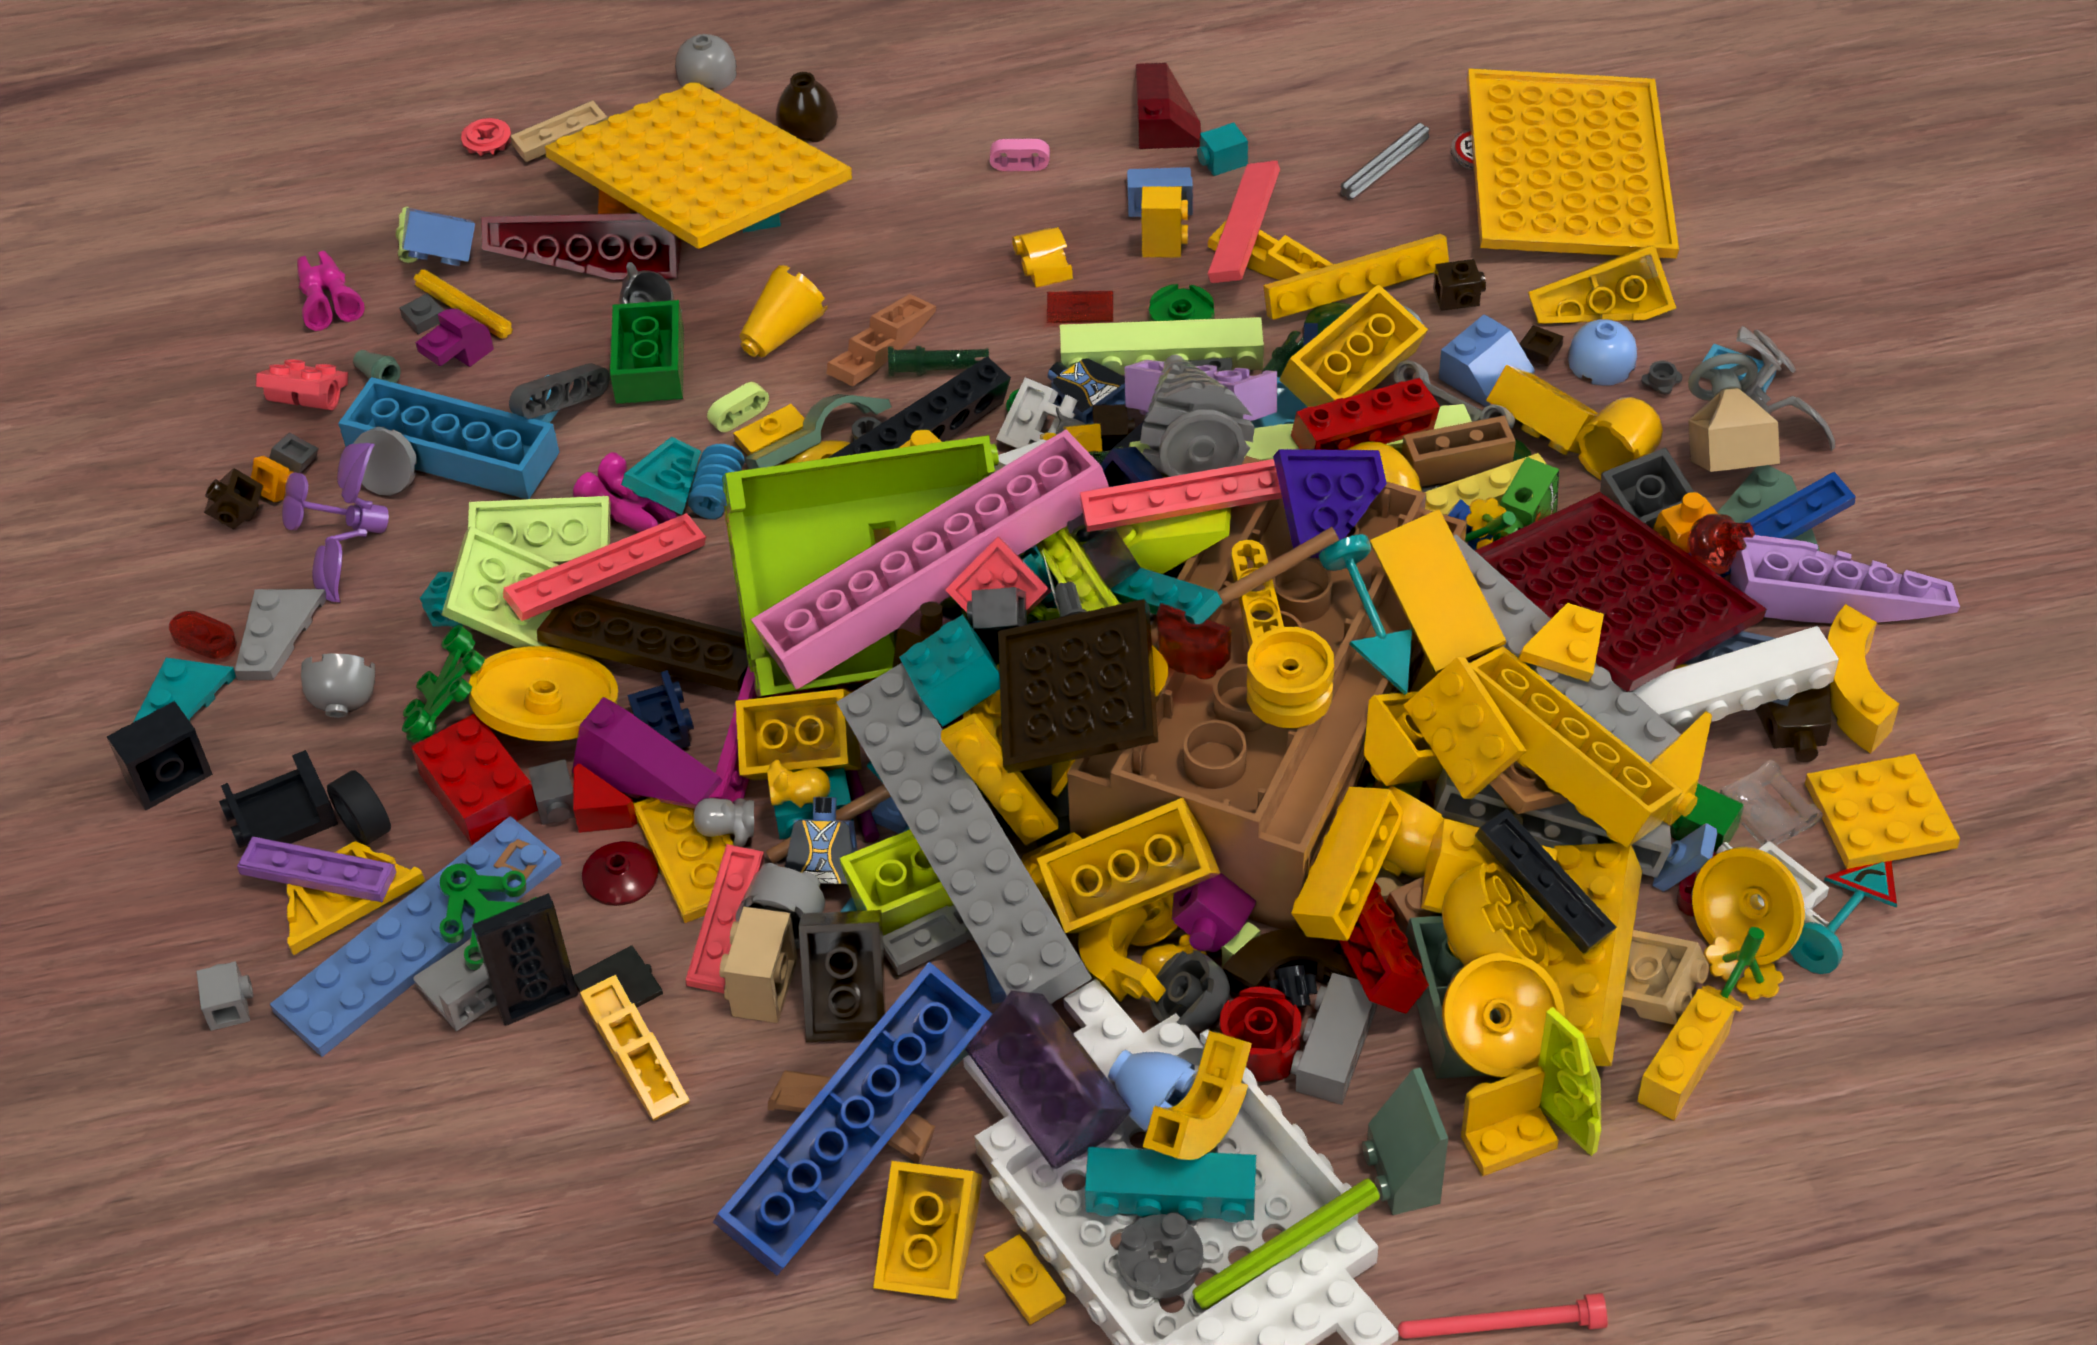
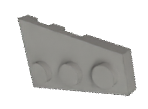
M255 589L235 667V674L238 680L275 679L295 649L293 643L302 630L307 631L312 623L311 616L317 607H322L326 602L325 589Z

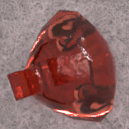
M1706 514L1695 521L1690 529L1687 541L1688 552L1697 561L1716 574L1721 575L1730 570L1737 550H1745L1747 547L1743 538H1753L1755 532L1750 522L1735 523L1734 519L1728 515Z

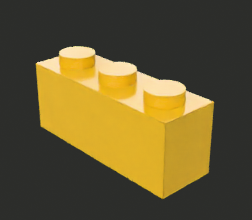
M1699 988L1643 1074L1637 1102L1675 1121L1729 1035L1736 1006Z

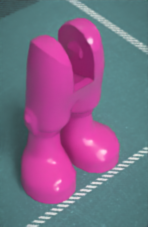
M326 251L318 252L320 265L314 267L310 266L306 256L299 257L297 260L300 280L299 289L303 294L307 295L302 308V318L309 329L321 331L332 322V309L328 298L323 292L324 289L330 291L334 309L341 320L351 322L363 315L365 307L362 298L356 291L345 285V274L338 269L334 260Z
M611 452L602 459L598 467V476L592 472H586L579 477L574 485L573 497L609 496L611 501V518L637 532H642L659 525L658 522L664 523L677 517L675 511L648 498L637 496L632 490L621 485L624 473L627 472V463L616 452ZM609 492L615 493L623 497V499L616 498Z

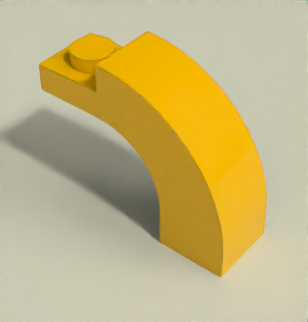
M1142 906L1083 930L1078 935L1079 952L1084 965L1108 993L1119 1002L1123 1000L1127 993L1136 999L1144 996L1158 1002L1166 991L1165 987L1149 968L1127 958L1130 941L1142 926L1143 921L1149 916Z
M1209 1031L1199 1069L1190 1091L1174 1107L1154 1106L1143 1147L1184 1160L1198 1159L1210 1152L1226 1135L1242 1106L1248 1085L1241 1083L1252 1043Z

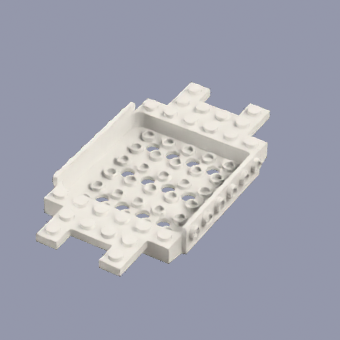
M1095 979L1064 998V1008L1082 1029L1019 1066L997 1038L963 1058L964 1068L1005 1117L975 1135L976 1154L991 1174L992 1179L989 1180V1185L992 1192L1010 1211L1019 1227L1032 1239L1044 1259L1054 1267L1066 1287L1076 1295L1092 1320L1101 1327L1113 1345H1316L1336 1331L1348 1345H1391L1398 1340V1330L1353 1279L1375 1265L1378 1256V1245L1358 1223V1214L1286 1260L1281 1261L1208 1310L1201 1309L1193 1297L1192 1291L1197 1287L1194 1283L1187 1291L1178 1295L1184 1300V1307L1178 1312L1169 1313L1164 1311L1159 1304L1162 1298L1148 1296L1147 1291H1143L1138 1287L1135 1290L1126 1283L1119 1269L1118 1250L1114 1249L1110 1244L1114 1235L1122 1233L1126 1226L1133 1224L1142 1217L1132 1214H1116L1106 1217L1086 1212L1085 1186L1078 1191H1071L1063 1186L1062 1181L1069 1174H1080L1086 1179L1088 1147L1141 1149L1134 1147L1130 1143V1138L1137 1132L1146 1131L1139 1127L1129 1116L1119 1098L1115 1082L1108 1078L1109 1071L1118 1056L1124 1050H1128L1132 1054L1141 1052L1168 1053L1194 1064V1071H1196L1197 1075L1209 1033L1208 1029L1200 1033L1199 1040L1187 1025L1176 1023L1180 1017L1175 1013L1143 1033L1102 984ZM1245 1067L1241 1083L1248 1085L1242 1106L1226 1135L1209 1153L1256 1155L1254 1220H1243L1237 1223L1214 1218H1201L1194 1221L1186 1220L1187 1224L1197 1231L1203 1244V1266L1199 1274L1211 1272L1216 1275L1231 1265L1228 1257L1232 1252L1245 1250L1250 1253L1263 1245L1265 1242L1262 1239V1235L1266 1230L1278 1228L1285 1231L1352 1188L1351 1185L1348 1183L1343 1184L1333 1172L1332 1165L1322 1153L1316 1154L1309 1146L1302 1129L1297 1124L1291 1125L1282 1115L1281 1107L1276 1099L1271 1095L1266 1096L1257 1086L1254 1075L1247 1067ZM1157 1249L1149 1257L1158 1258L1160 1263H1165L1168 1261L1167 1255L1170 1252L1164 1249Z

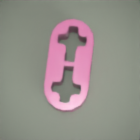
M1000 139L991 145L989 161L995 169L1000 171H1039L1046 168L1049 164L1050 148L1045 141L1040 139ZM1001 153H1006L1007 157H1002ZM1032 153H1038L1039 157H1033Z

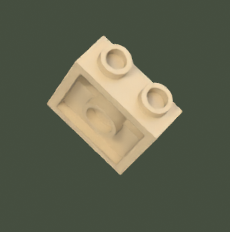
M1633 930L1621 1005L1635 1008L1640 1018L1675 1025L1680 1014H1683L1692 1000L1691 992L1696 983H1704L1708 976L1709 965L1699 943Z

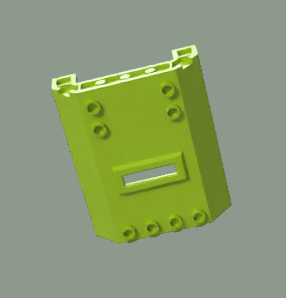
M989 435L728 472L722 476L723 491L727 506H724L727 535L750 672H754L757 697L872 680L892 669L895 648L888 634L796 690L766 650L751 619L875 545L873 530L889 528L890 535L994 473V466L999 464L996 444H990Z

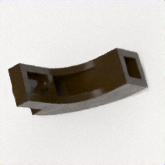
M1301 928L1280 929L1255 937L1233 954L1222 967L1230 985V995L1235 998L1239 996L1240 991L1246 988L1268 987V981L1276 980L1275 969L1304 965L1306 975L1315 974V980L1328 986L1332 973L1358 980L1348 958L1341 955L1339 940L1307 937Z

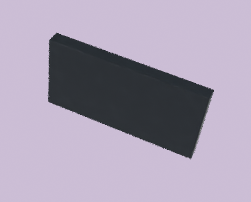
M549 893L472 924L496 1005L505 1026L578 995L555 906Z

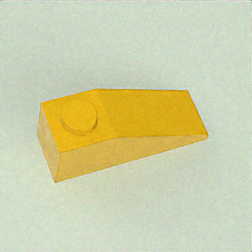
M1707 711L1681 734L1676 742L1651 763L1654 768L1684 791L1663 820V822L1670 826L1681 815L1684 817L1689 815L1698 801L1695 793L1712 714Z

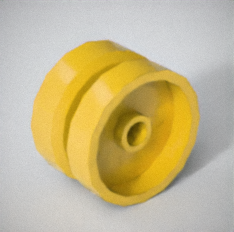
M1279 627L1266 631L1254 640L1247 653V703L1253 714L1265 723L1280 728H1300L1313 724L1323 717L1332 703L1334 653L1328 642L1317 633L1301 627Z

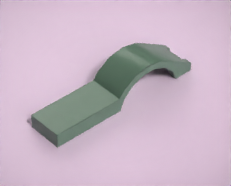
M836 394L825 397L811 407L803 421V428L745 457L747 468L749 470L775 466L821 443V429L825 418L834 408L844 403L855 405L864 414L871 411L874 415L891 408V403L889 399Z

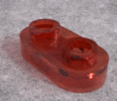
M181 612L174 616L169 623V631L177 645L211 659L224 658L230 655L237 646V640L231 626L199 612Z

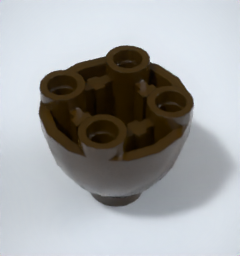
M809 72L795 73L791 76L790 83L783 90L779 98L776 110L777 125L797 138L808 139L811 142H820L825 139L826 133L836 125L838 114L834 100L829 91L815 80L813 74Z

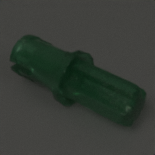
M1292 331L1284 343L1273 350L1272 358L1261 374L1265 370L1277 371V377H1281L1289 359L1303 348L1304 335L1296 343L1295 340L1301 332Z

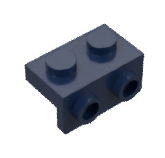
M668 670L660 672L663 685L627 695L634 716L679 748L691 746L688 731L694 729L692 718L688 708L681 710L680 703H684L683 693L679 681L672 683Z

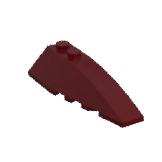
M641 214L481 217L482 250L612 280H624L628 274L626 268L628 262H632L638 272L646 270L658 273L664 279L678 278L681 238Z

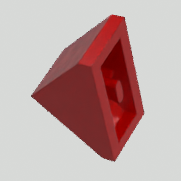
M580 763L574 767L573 810L579 833L633 828L638 823L632 799Z

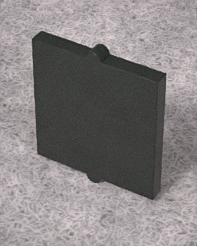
M633 945L573 975L576 987L580 992L616 975L631 1004L634 1003L636 1008L663 994L662 988L652 975L651 965L643 962Z

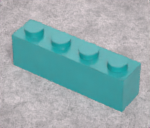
M1088 1147L1085 1182L1086 1212L1106 1217L1116 1214H1132L1142 1218L1150 1215L1178 1213L1189 1221L1201 1218L1222 1219L1231 1223L1254 1220L1256 1155L1208 1152L1198 1159L1184 1160L1154 1150Z

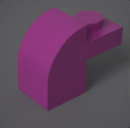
M455 308L439 313L440 325L415 342L417 351L440 367L453 357L471 367L494 350L489 329L465 312Z

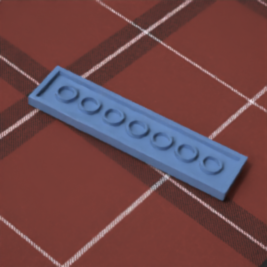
M509 816L271 1002L270 1006L273 1013L323 1057L415 983L413 979L415 975L448 955L471 938L475 911L466 901L461 918L464 927L463 938L456 943H447L441 937L439 926L441 921L446 918L449 898L441 891L440 876L447 867L462 863L473 867L478 875L503 877L512 870L508 867L495 868L493 865L507 846L517 839L529 843L523 849L516 848L506 861V864L524 871L527 865L537 864L536 868L527 878L526 891L521 896L510 897L505 892L479 891L489 901L517 902L562 866L560 856ZM455 878L452 882L455 884H461L466 880V878ZM512 880L507 885L511 888H516L521 882ZM449 926L445 932L453 934L459 928L457 926Z

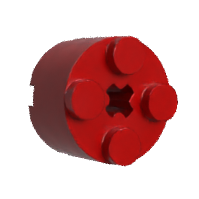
M1250 987L1240 991L1239 996L1231 1002L1228 1000L1224 1004L1220 1014V1033L1252 1043L1246 1067L1252 1072L1257 1082L1283 1080L1290 1075L1295 1053L1297 1050L1300 1051L1301 1014L1295 1003L1293 1006L1285 999V994L1279 990L1270 987Z

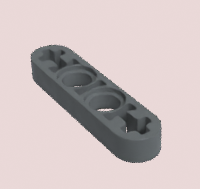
M587 363L521 384L513 390L509 400V408L516 415L532 419L599 397L606 391L609 385L610 374L604 367ZM574 381L573 388H572L571 392L569 393L570 386H571L572 382ZM551 389V394H550L548 400L546 401V399H547V394H548L549 390Z

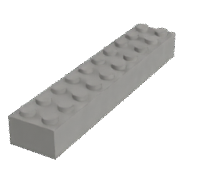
M902 663L837 701L836 703L1022 1020L1027 1019L1091 980L1092 978L974 781L941 741L942 728L920 698Z

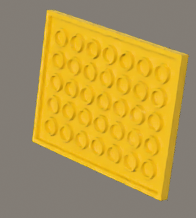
M1468 69L1467 91L1480 248L1622 256L1646 246L1655 245L1659 258L1677 259L1679 244L1655 79Z
M697 82L687 83L683 88L661 94L657 99L650 102L637 104L631 110L611 115L605 121L585 126L581 131L569 136H562L557 141L545 146L547 158L697 249L852 179V170L848 165Z

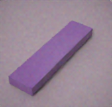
M253 836L237 865L240 875L377 902H383L397 872L395 865L392 863Z

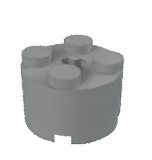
M766 863L754 875L736 912L735 919L739 922L743 907L790 913L795 946L798 949L800 948L799 923L802 914L823 913L825 908L824 895L819 888L820 880L809 872L800 873L790 868Z

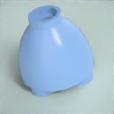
M1124 1050L1112 1065L1108 1078L1115 1082L1119 1098L1129 1116L1139 1127L1147 1132L1154 1106L1166 1108L1176 1106L1179 1100H1183L1190 1091L1195 1081L1196 1071H1194V1064L1172 1054L1162 1052L1132 1054L1128 1050Z

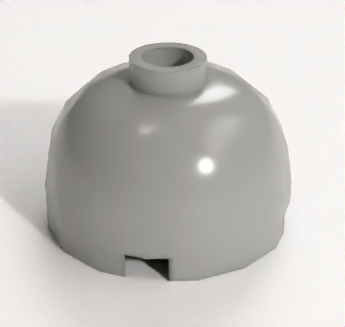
M711 34L693 36L686 40L677 52L675 69L681 86L697 82L706 88L713 87V91L716 92L729 86L737 75V64L730 45L721 37Z
M322 654V661L312 663V656L308 657L301 664L303 693L307 701L317 709L325 711V715L334 718L346 717L348 712L357 710L367 703L373 694L375 664L371 662L369 667L365 666L363 657L349 654Z

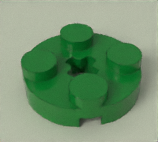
M1178 284L1168 285L1152 295L1148 309L1149 321L1215 319L1214 301L1206 290L1196 285L1189 284V289H1178ZM1176 310L1181 311V312H1183V311H1187V312H1186V313H1177Z

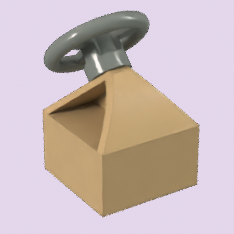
M1739 353L1721 354L1699 364L1689 376L1688 387L1690 392L1699 399L1710 401L1688 420L1691 462L1710 472L1780 464L1778 421L1743 392L1753 384L1757 377L1758 368L1752 358ZM1725 364H1739L1730 369H1713ZM1746 373L1745 377L1739 382L1738 376ZM1701 377L1710 379L1712 390H1706L1699 386Z

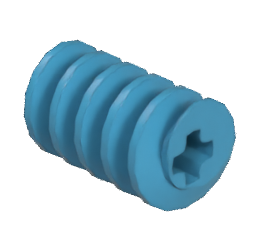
M714 444L703 450L691 492L688 496V505L697 515L716 520L724 514V506H727L723 491L722 476L728 472L742 471L745 458L740 450L726 444Z

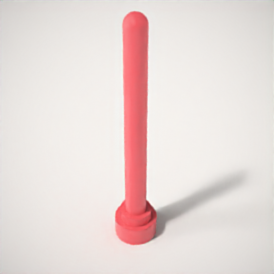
M1603 1293L1584 1295V1299L1576 1300L1574 1305L1403 1321L1398 1325L1397 1330L1400 1337L1409 1339L1578 1322L1579 1326H1587L1589 1330L1607 1328V1310Z

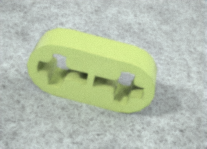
M748 382L714 402L707 413L708 421L721 432L731 431L761 413L769 402V395L756 382Z

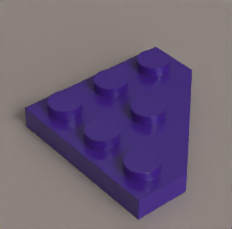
M1279 449L1273 456L1293 549L1330 527H1333L1339 540L1344 539L1387 484L1379 450ZM1323 550L1319 551L1318 553L1312 555L1309 558H1319V555Z

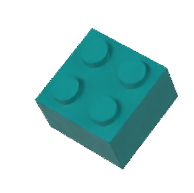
M963 614L955 620L944 624L939 631L924 641L914 644L906 653L899 657L920 698L942 727L1000 689L999 669L985 644Z

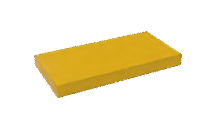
M1440 509L1370 540L1371 547L1435 675L1440 673L1456 657H1465L1467 661H1470L1506 644V639Z
M652 797L634 803L637 822L656 859L660 872L684 923L705 916L726 844L733 845L730 835L708 837L700 834L694 825L695 808L661 803L659 799Z

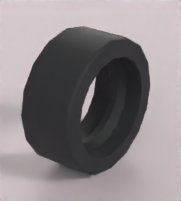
M351 770L327 785L329 798L348 831L359 843L368 845L391 831L389 816L370 784L356 770Z

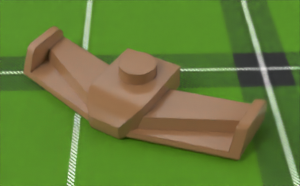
M784 1070L768 1100L767 1110L775 1111L776 1109L803 1112L832 1077ZM912 1112L887 1144L911 1158L914 1164H921L930 1146L935 1126Z

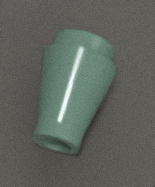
M360 350L353 358L354 366L368 379L373 377L396 383L400 377V366L391 356Z

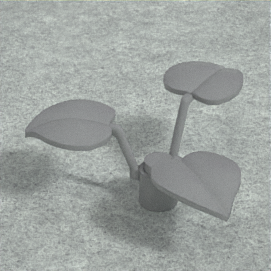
M1742 326L1738 330L1736 341L1743 342L1757 349L1764 363L1753 384L1743 392L1769 414L1786 405H1793L1807 413L1824 429L1832 451L1835 448V441L1829 425L1805 401L1799 397L1791 396L1770 406L1766 404L1771 398L1761 388L1776 370H1782L1780 366L1782 362L1792 373L1796 369L1790 359L1778 349L1768 336L1757 329L1752 333L1749 329Z

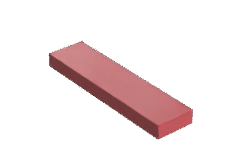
M726 844L686 976V986L724 994L725 978L720 977V962L723 954H729L731 948L730 931L733 922L736 921V912L754 875L760 871L763 865L764 851Z

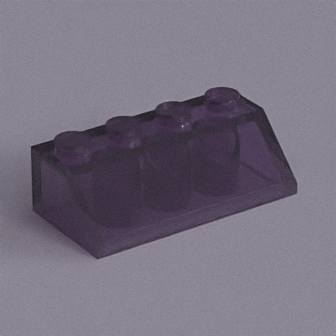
M1011 990L965 1049L1051 1168L1058 1169L1088 1152V1147H1096L1107 1141L1132 1111L1046 997L1041 993Z

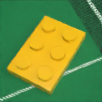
M1456 657L1403 705L1463 799L1475 797L1526 752L1525 747L1465 657Z

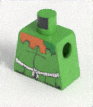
M1526 457L1500 502V506L1504 507L1506 511L1513 512L1516 517V522L1503 530L1501 537L1507 536L1557 512L1559 469Z

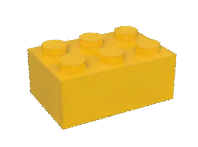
M845 689L735 701L739 775L754 781L768 779L767 770H769L771 763L776 759H779L781 765L791 772L805 768H819L823 771L844 768L845 771L861 769L860 742L836 703L851 692Z

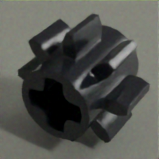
M1304 965L1275 969L1276 980L1268 981V987L1284 993L1285 999L1293 1006L1295 1003L1298 1008L1310 1006L1309 995L1318 994L1315 974L1306 975Z

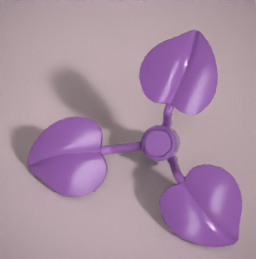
M373 443L350 444L345 447L341 454L337 474L338 485L343 489L342 497L344 501L349 504L355 503V505H350L348 509L305 501L309 486L306 477L302 473L293 472L286 480V497L282 506V520L288 530H297L300 527L304 516V508L346 515L347 525L352 526L354 530L327 537L325 546H319L315 553L312 569L314 586L316 589H325L326 599L332 602H341L338 585L342 566V546L339 541L357 536L366 537L367 532L383 533L388 525L389 515L386 506L374 505L372 501H365L357 497L370 454L375 445Z

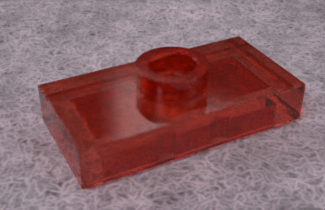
M1113 291L1047 292V323L1113 322Z

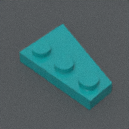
M671 436L625 472L621 485L632 490L637 496L653 500L682 515L701 451Z
M166 657L133 722L173 701L177 703L189 720L202 706L207 708L216 699L214 693L224 683L229 685L237 677L234 667Z

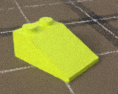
M1231 507L1116 527L1112 558L1164 574L1228 537Z

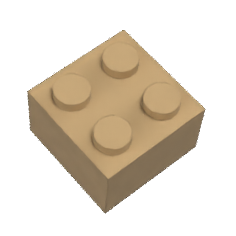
M743 907L739 922L734 921L731 927V948L729 954H723L720 962V977L725 978L724 998L729 1000L733 1017L779 1023L798 959L790 913Z

